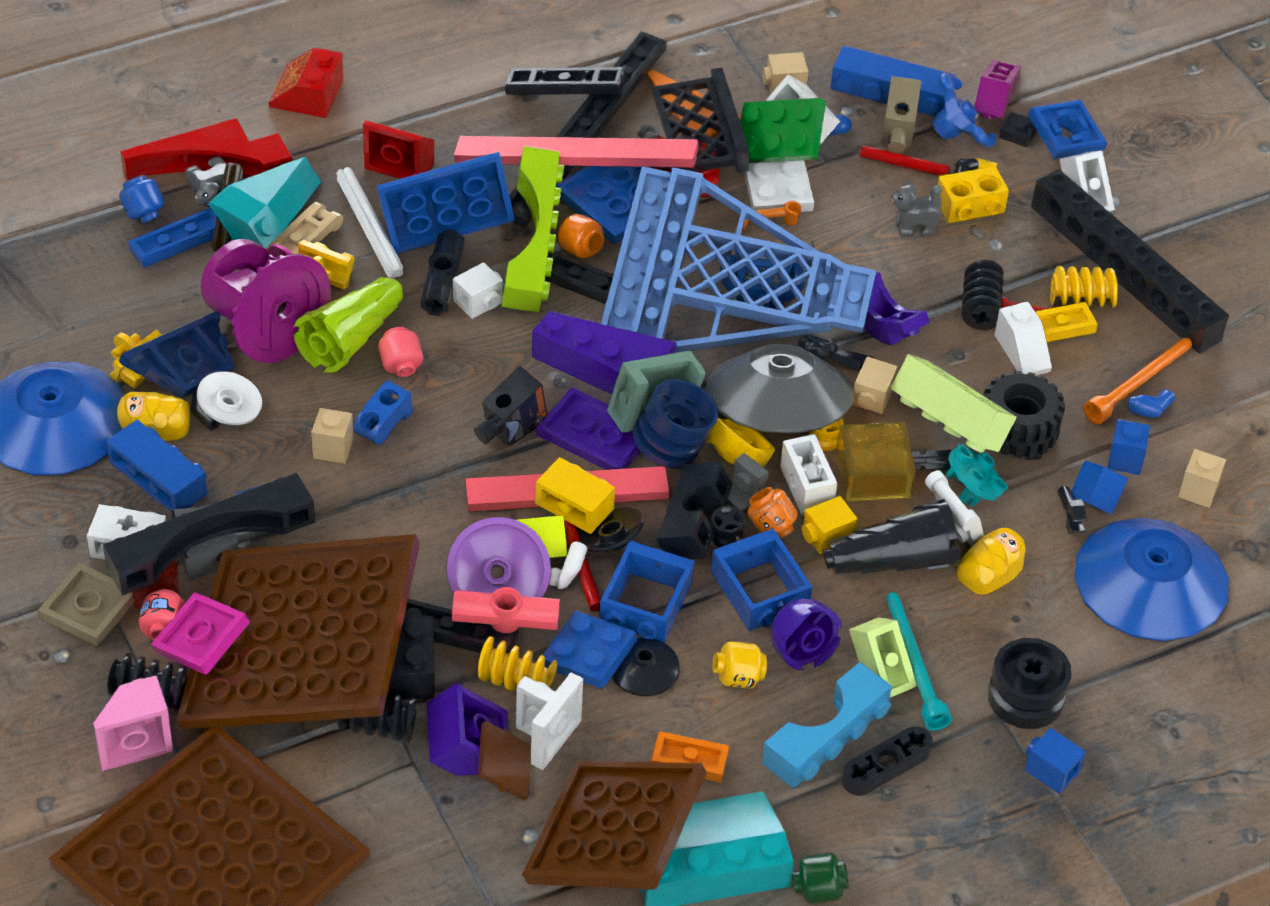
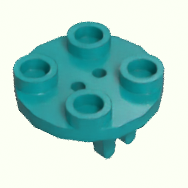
M958 444L949 453L951 467L946 472V475L949 479L955 477L957 482H962L966 486L959 496L963 504L968 502L973 507L983 499L995 501L1008 489L1007 484L998 476L993 468L995 466L993 458L986 452L976 453L965 445Z

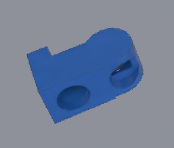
M386 380L357 416L354 423V432L375 444H382L401 419L406 420L413 413L411 392ZM392 393L398 396V400L392 398Z

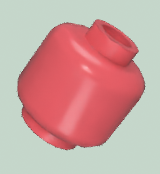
M395 327L387 330L378 343L384 370L390 374H397L398 377H408L414 374L424 360L418 335L405 327Z

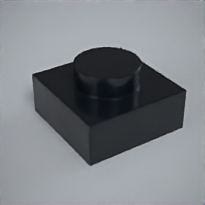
M1011 111L1000 129L999 138L1027 148L1037 130L1029 117Z

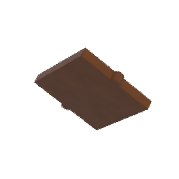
M487 721L481 724L478 777L497 786L500 792L506 791L522 800L527 799L529 796L531 745L512 735L510 730L504 731Z

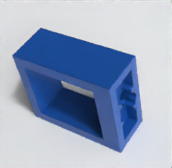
M774 528L713 550L711 573L748 631L771 625L778 612L789 602L797 599H811V584ZM770 562L788 589V592L753 604L735 575Z
M629 541L601 599L600 619L636 631V634L645 639H656L665 643L693 583L694 561ZM631 575L675 588L663 616L619 602Z

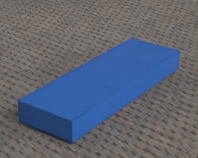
M210 207L128 241L129 250L143 268L212 240L217 216Z

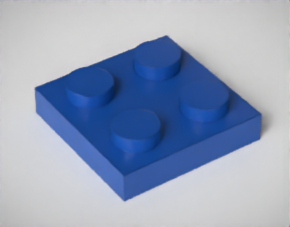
M575 610L544 652L545 667L548 668L556 660V673L568 676L572 672L583 678L584 683L603 689L637 642L636 631Z

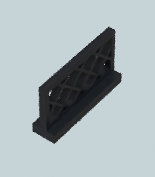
M722 67L711 69V77L652 86V94L666 139H674L679 133L689 136V139H696L708 145L704 151L698 149L697 159L693 168H675L697 172L735 165L737 173L749 171V148ZM694 90H707V93L702 98L692 94ZM673 94L677 98L672 103L661 96ZM685 100L696 104L691 110L680 106ZM705 108L713 113L707 118L698 114V112ZM673 112L684 117L679 123L669 119ZM691 120L702 124L697 131L686 125ZM709 128L720 132L716 138L704 133ZM715 149L726 152L727 156L715 157L710 154Z

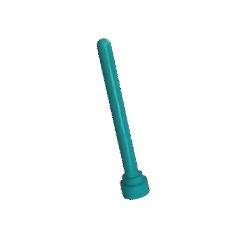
M891 592L886 596V602L893 620L898 622L912 671L924 702L921 717L926 729L931 731L941 730L952 721L950 710L946 703L937 698L900 597L897 593Z

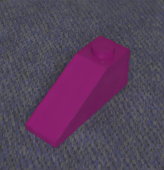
M992 60L981 76L974 105L976 111L980 112V116L987 119H997V116L1003 117L1016 85L1021 66Z

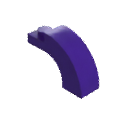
M876 272L864 329L875 339L888 345L918 334L920 327L930 323L927 312L901 307L887 291L881 274Z

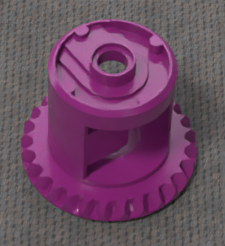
M237 239L218 249L208 261L201 279V294L206 305L231 321L234 327L232 335L236 338V344L241 348V351L251 359L262 363L279 362L298 352L299 349L293 336L299 331L298 326L294 327L296 321L306 312L314 311L330 302L331 297L328 275L323 266L316 260L301 253L297 255L288 253L286 256L278 255L275 258L264 247L249 239ZM286 302L285 310L277 315V309L280 304Z

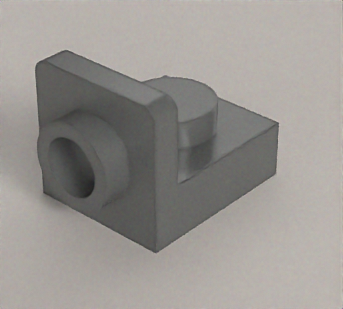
M745 453L735 459L732 487L726 501L727 504L739 509L743 514L748 511L750 498L761 489L767 487L768 471Z

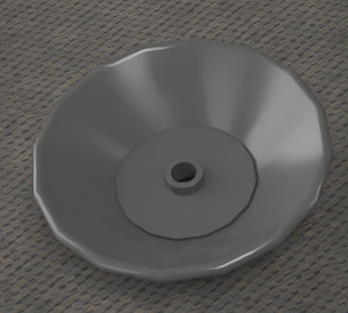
M769 344L742 353L720 363L707 377L706 392L715 402L718 413L738 425L762 432L795 434L819 430L841 420L853 405V386L841 370L805 349L790 344Z

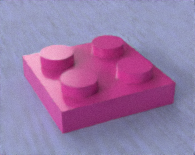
M194 592L175 617L152 642L151 646L156 653L207 675L250 621L245 613Z

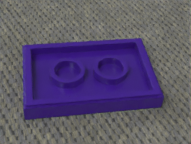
M573 387L570 388L536 427L537 436L605 470L627 469L641 452L635 444L633 431L624 433L620 431L607 411L608 404Z

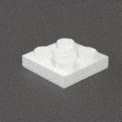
M804 160L749 163V171H744V176L753 210L785 207L788 201H797L801 205V212L813 211L814 199Z

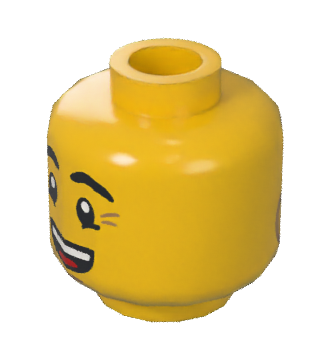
M726 642L721 651L714 654L713 672L719 675L720 682L726 687L754 688L759 681H763L765 678L767 658L765 653H761L757 644Z

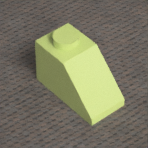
M878 617L849 629L858 661L892 686L890 697L917 687L897 620Z

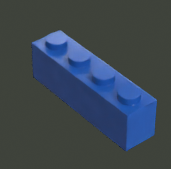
M845 45L842 46L833 66L830 89L887 104L892 76L921 80L917 112L936 117V114L945 108L944 90L939 83V77L945 71ZM903 103L897 104V107L907 109L908 107Z

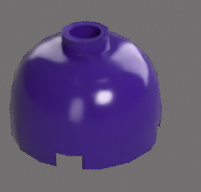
M797 599L785 605L774 618L771 627L772 645L782 660L790 667L804 670L802 666L813 662L815 668L828 660L839 646L841 638L837 634L839 626L842 628V622L838 615L825 604L815 599Z

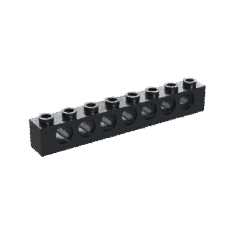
M1060 169L1036 180L1031 207L1102 270L1105 271L1107 268H1113L1117 277V283L1181 339L1189 338L1192 341V348L1198 354L1222 341L1229 318L1228 313Z

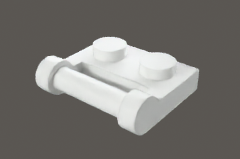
M937 470L929 474L925 484L931 492H934L936 500L945 499V502H948L958 539L962 543L967 541L973 546L984 536L980 518L973 510H968L951 490L947 478L941 471Z

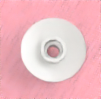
M232 372L209 374L202 379L197 389V400L202 410L209 417L220 423L228 425L247 424L258 416L262 407L261 394L256 386L245 377Z

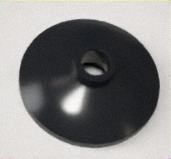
M630 507L616 508L592 534L581 530L579 541L586 545L587 551L590 552L621 549L642 530L644 518L637 509Z
M637 638V642L612 675V679L618 687L632 695H658L667 691L676 682L679 675V660L675 652L667 644L656 639Z

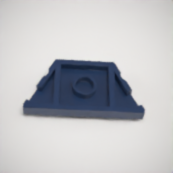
M217 311L122 353L119 359L121 365L180 398L192 394L207 375L215 372H232L234 369L232 357L227 351L228 342L226 335H221L219 327L221 317Z

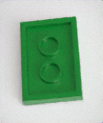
M822 98L744 102L740 123L749 148V163L817 160L826 101Z

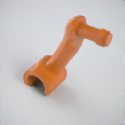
M788 201L785 207L755 211L766 218L783 217L786 224L795 225L798 222V216L801 214V205L797 201ZM746 219L742 232L746 231L747 224H751L753 222Z

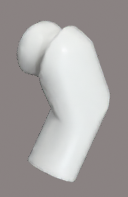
M573 542L571 544L562 570L555 567L551 568L550 586H557V589H564L569 586L582 567L587 552L586 545L580 542Z

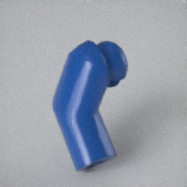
M1163 389L1156 397L1148 395L1133 396L1128 401V408L1130 412L1137 413L1140 416L1157 418L1175 401V395L1169 389Z

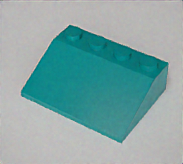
M757 792L694 803L657 889H640L644 906H680L790 887L794 861L785 831L765 793Z

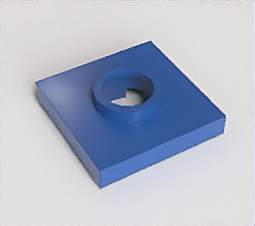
M1081 99L1033 107L1028 113L1030 120L1054 160L1086 152L1104 151L1108 144ZM1060 128L1067 129L1073 135H1070L1069 138L1063 137L1061 135L1063 131Z

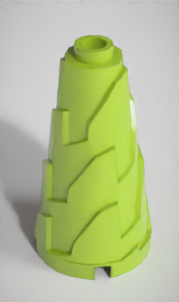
M380 277L359 290L328 302L314 311L306 312L296 321L294 327L298 326L299 331L293 335L302 356L314 368L320 364L327 367L322 372L333 373L348 364L349 359L368 341V338L383 324V321L399 307L398 304L403 299L401 284L395 279Z

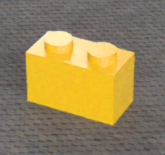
M560 457L536 481L535 504L557 516L563 515L564 520L589 534H592L614 510V486L610 485L606 480L599 479L584 471L578 465L572 464Z

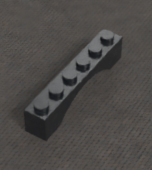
M297 472L286 477H280L267 484L245 490L235 496L215 501L208 506L189 513H183L173 519L148 526L141 531L103 544L106 567L121 595L124 596L155 584L163 571L176 558L192 547L209 539L240 532H271L284 535L315 523L314 500Z

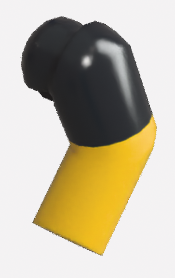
M980 158L959 159L954 165L956 167L954 174L993 166L997 167L998 163Z

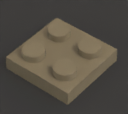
M78 563L38 609L39 619L95 646H99L138 599L137 591L122 596L113 578Z

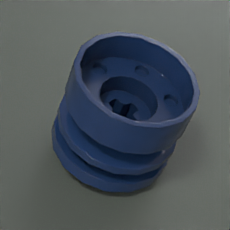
M678 379L663 381L654 389L646 408L635 425L633 431L635 444L648 459L663 467L677 469L682 468L684 464H691L695 461L703 447L704 440L708 438L718 418L717 406L707 392L693 383Z

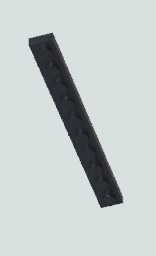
M641 31L612 66L625 67L626 79L621 94H590L556 137L597 138L666 51L667 40ZM564 165L562 181L574 166ZM516 186L509 194L515 219L512 222L526 228L533 219L528 204Z

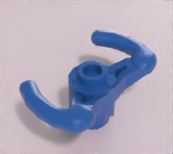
M949 72L942 73L939 77V83L944 90L945 108L937 113L936 118L932 121L938 134L944 140H947L948 138L954 139L960 133H965L973 136L976 142L983 147L992 148L997 142L996 135L994 133L986 134L981 127L974 125L976 122L974 116L977 115V111L970 101L966 100L963 102V100L957 99L955 90L962 87V81Z

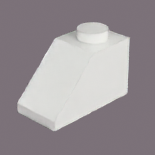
M1102 151L1086 152L1060 159L1061 169L1064 174L1106 210H1115Z
M1029 302L999 309L995 337L1015 369L1021 371L1022 374H1028V372L1035 373V376L1051 372L1052 366L1043 324Z

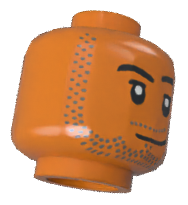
M766 487L750 498L748 516L759 533L774 528L779 538H783L793 531V523L798 517V512L785 491Z

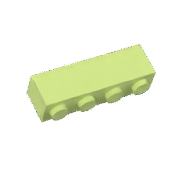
M909 354L890 388L901 395L899 400L914 409H917V407L923 410L921 413L923 417L935 423L941 421L945 424L943 429L946 432L959 438L965 437L968 439L966 445L982 453L985 449L999 452L1017 418L930 361Z

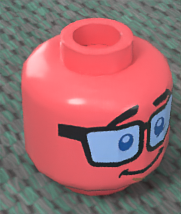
M167 589L147 595L143 601L139 616L141 632L154 641L186 603L184 599L176 592Z

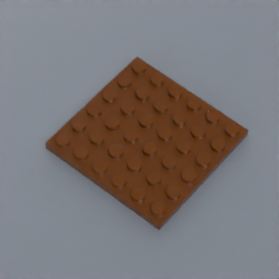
M416 534L222 551L210 599L245 613L250 623L207 675L190 668L176 719L180 728L196 729L383 716L420 547V541Z
M210 727L49 857L50 866L96 906H315L369 859L370 851L369 848L220 727Z

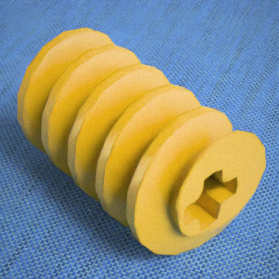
M1057 266L1050 284L1051 305L1054 304L1057 296H1060L1062 305L1067 304L1069 297L1073 298L1074 304L1080 303L1081 298L1085 297L1087 305L1091 306L1094 298H1097L1100 307H1104L1106 299L1110 298L1111 305L1115 308L1118 298V283L1113 268H1107L1103 275L1101 268L1095 267L1090 274L1088 267H1082L1078 274L1076 267L1070 266L1065 274L1063 266Z
M491 636L487 638L479 657L478 676L480 680L486 682L491 678L493 685L500 686L504 683L505 689L513 691L517 688L523 677L526 676L536 682H542L550 688L557 670L556 660L547 668L545 667V656L541 655L533 663L532 651L528 650L523 658H520L519 646L515 645L510 653H506L507 642L502 641L495 649L493 648L494 638Z

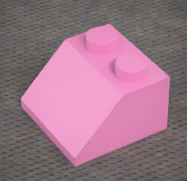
M157 676L136 679L130 683L120 685L93 723L102 771L173 752L168 709Z

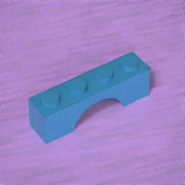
M859 662L836 681L833 703L839 714L830 722L820 726L807 727L788 722L764 742L762 764L793 789L803 780H811L825 761L828 759L830 761L834 760L848 741L858 739L870 722L875 718L877 720L881 719L888 712L891 706L889 700L892 686Z

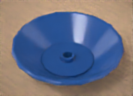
M73 361L42 362L14 371L0 381V462L7 468L31 475H65L94 465L108 454L106 441L122 430L117 417V407L121 397L124 396L120 385L100 369Z
M1141 517L1112 522L1091 534L1076 555L1075 582L1084 603L1105 624L1132 637L1157 641L1192 637L1214 624L1228 603L1229 577L1219 555L1197 534L1172 522Z

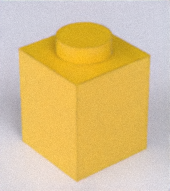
M837 496L805 510L802 534L807 543L812 544L818 553L822 554L823 549L829 548L828 543L830 541L852 534V531L856 530L858 518L842 497Z

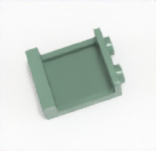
M690 350L623 362L607 411L622 433L633 431L638 415L642 414L646 408L648 400L657 385L666 380L678 379L701 387L705 377L704 368Z

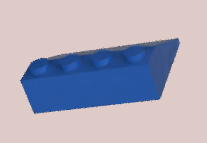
M499 152L376 186L387 230L396 254L436 243L438 234L443 233L446 229L457 230L462 236L515 221Z

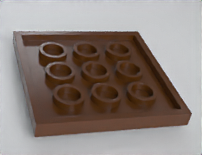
M576 761L522 876L528 884L656 890L707 774L703 764Z

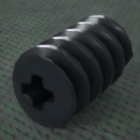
M979 260L970 264L965 270L961 315L963 321L974 329L991 330L996 327L999 309L1002 308L1004 282L1003 268L997 262Z
M126 653L122 662L115 659L112 663L108 675L107 691L110 696H113L120 685L130 683L136 679L157 676L167 708L175 705L178 711L188 679L187 668L181 665L177 674H173V663L167 662L164 670L160 671V663L157 659H154L150 667L146 668V658L144 656H140L136 665H133L132 654Z
M400 694L396 695L392 703H388V698L386 697L383 716L338 719V729L345 730L350 723L353 733L360 732L364 726L365 733L371 736L378 728L381 738H387L392 731L395 741L402 740L406 733L407 741L410 743L417 715L415 697H411L406 706H402Z

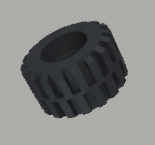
M1014 371L1012 375L1008 372L1001 374V379L995 377L991 380V384L986 386L983 396L1017 417L1000 449L1001 454H1014L1015 458H1022V455H1027L1028 458L1035 457L1036 453L1041 455L1046 453L1048 448H1052L1055 445L1056 439L1059 437L1065 403L1063 402L1062 392H1057L1058 387L1054 383L1049 384L1047 378L1043 376L1040 378L1036 377L1035 373L1032 372L1022 374L1021 371Z

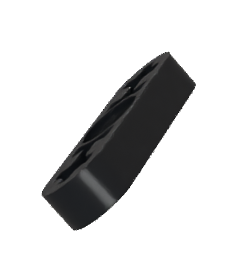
M909 727L846 763L843 771L842 785L844 789L853 795H866L924 762L931 753L932 735L922 727ZM910 742H912L913 744H915V745L909 747V743H910ZM921 743V744H922V748H920L919 746H917V744ZM882 755H890L896 759L897 764L887 767L882 765L878 758ZM853 774H856L858 776L855 779L852 778ZM866 774L865 780H862L860 777Z

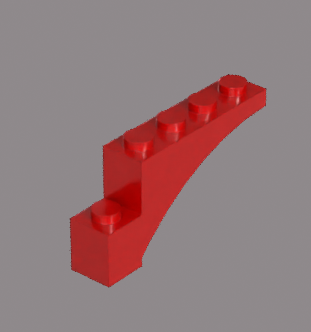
M237 118L120 151L123 174L127 181L143 175L147 177L186 172V169L193 166L206 171L213 168L208 165V160L217 156L221 157L225 164H240L243 169L242 178H250L292 161V156L279 133L249 141Z

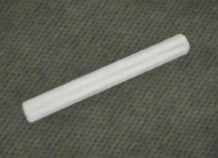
M349 167L339 169L336 173L338 176L337 181L384 271L391 279L401 277L403 275V265L355 174Z

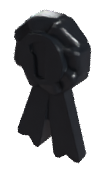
M806 334L800 338L798 347L819 358L833 359L857 371L862 368L867 357L875 358L840 349L830 338L819 334Z

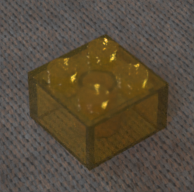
M905 422L839 425L836 455L845 500L911 498L916 470Z

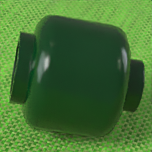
M834 853L803 857L799 863V871H793L796 894L803 893L805 900L809 904L839 900L843 897L844 890L849 889L845 861L838 860Z

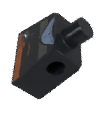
M521 366L516 368L484 399L482 406L485 420L474 428V432L484 444L497 437L506 445H513L534 431L547 416L542 383Z

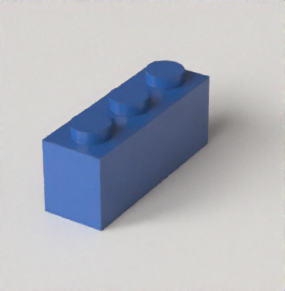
M135 420L106 441L109 463L169 511L190 508L207 495V476L204 469L198 463L189 461L175 445H169L160 438L155 429L152 427L147 428L139 420Z

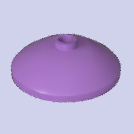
M493 517L477 521L467 527L456 538L448 555L447 579L453 595L455 590L493 593L499 588L510 587L517 590L521 596L542 598L550 581L551 564L546 546L535 531L514 519ZM493 567H500L503 570L501 578H494L491 575Z

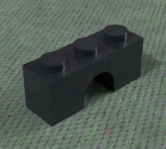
M720 461L684 464L680 477L676 481L671 501L667 505L662 525L657 532L656 539L663 551L690 560L706 559L715 533L704 513L725 506L732 487V482Z

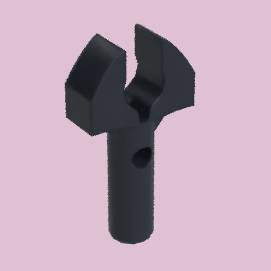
M1061 486L1057 493L1067 514V532L1069 534L1084 533L1085 528L1081 521H1087L1085 505L1082 499H1074L1068 486Z

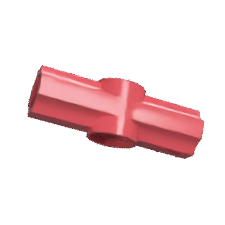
M510 587L499 588L493 593L455 590L452 621L491 624L496 631L501 633H511L519 627L557 630L560 599L521 596L517 590Z

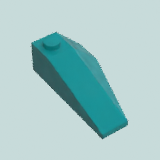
M302 157L227 185L208 204L233 240L249 239L266 248L286 229L322 181L308 160Z

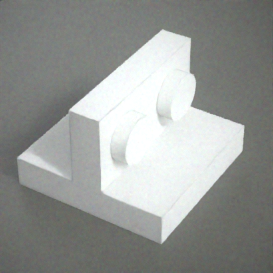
M572 672L556 692L551 690L546 684L536 682L526 676L517 685L516 728L531 736V764L541 770H544L581 722L583 678Z

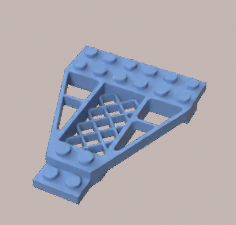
M642 166L601 324L664 339L674 305L680 304L714 312L716 316L711 336L674 341L677 342L676 353L827 332L831 330V326L862 333L876 270L845 264L830 254L819 252L704 179L702 173L674 167L672 172ZM702 193L709 194L740 214L736 234L693 225ZM748 219L787 245L742 236L745 220ZM699 243L706 244L711 253L698 260L691 248ZM730 250L738 251L742 260L729 267L722 255ZM685 254H687L692 264L682 269ZM762 256L768 257L774 266L760 273L753 261ZM717 259L724 270L709 277L703 266ZM792 263L800 264L805 273L791 280L784 268ZM747 265L755 277L741 284L734 272ZM698 270L704 281L690 288L683 277ZM779 272L786 284L772 291L765 279ZM728 276L736 288L722 295L715 283ZM808 279L805 296L803 297L796 286ZM678 282L681 284L683 289L677 288ZM760 283L767 295L753 302L746 290ZM709 287L715 296L699 292ZM791 290L798 302L785 309L777 297ZM741 294L746 303L731 299ZM772 301L777 309L763 307L762 305ZM802 308L800 314L793 313L798 309ZM724 315L780 326L717 335L720 320Z

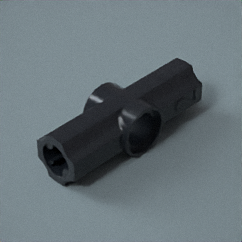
M446 229L443 233H439L434 252L429 258V270L420 301V307L426 310L429 315L440 316L441 313L448 311L453 292V278L457 277L465 245V237L461 236L457 230Z

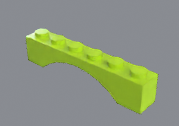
M523 146L517 190L523 196L532 212L535 234L529 245L517 257L508 262L501 307L539 313L541 300H548L550 282L545 281V276H551L553 258L547 256L548 252L553 253L556 234H550V230H556L559 211L553 210V206H559L561 188L556 187V183L562 182L564 165L558 164L559 151Z

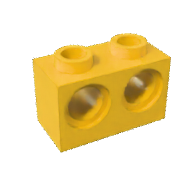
M996 166L939 176L938 185L942 188L940 194L942 197L941 210L948 223L1005 213L1009 190Z

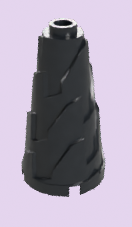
M945 499L913 507V510L888 517L884 522L856 529L850 535L830 541L828 543L829 548L823 549L827 569L833 568L835 574L859 571L866 574L893 569L899 572L926 567L928 570L960 565V547L953 549L951 547L955 545V539H958L951 509L948 502H945Z

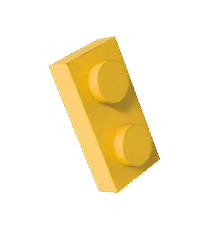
M1086 302L1035 312L1043 324L1046 342L1096 333L1098 324Z

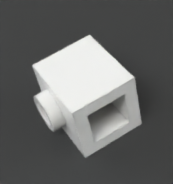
M483 262L453 278V301L473 319L502 303L503 280L498 272L492 271Z

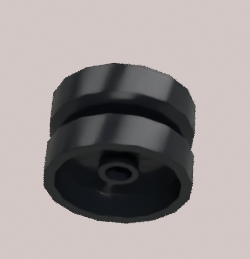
M1024 637L1010 641L1000 648L994 660L992 676L988 686V702L992 710L1005 723L1018 728L1038 729L1049 726L1059 718L1064 708L1072 678L1071 664L1065 653L1054 644L1042 639Z

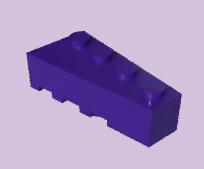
M551 311L532 330V358L611 395L613 394L623 362L676 353L677 342Z

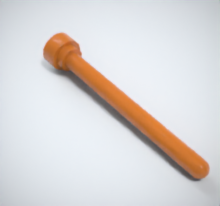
M1189 338L1181 339L1108 395H1097L1091 398L1083 406L1085 416L1094 424L1103 423L1112 415L1114 405L1192 347V341Z

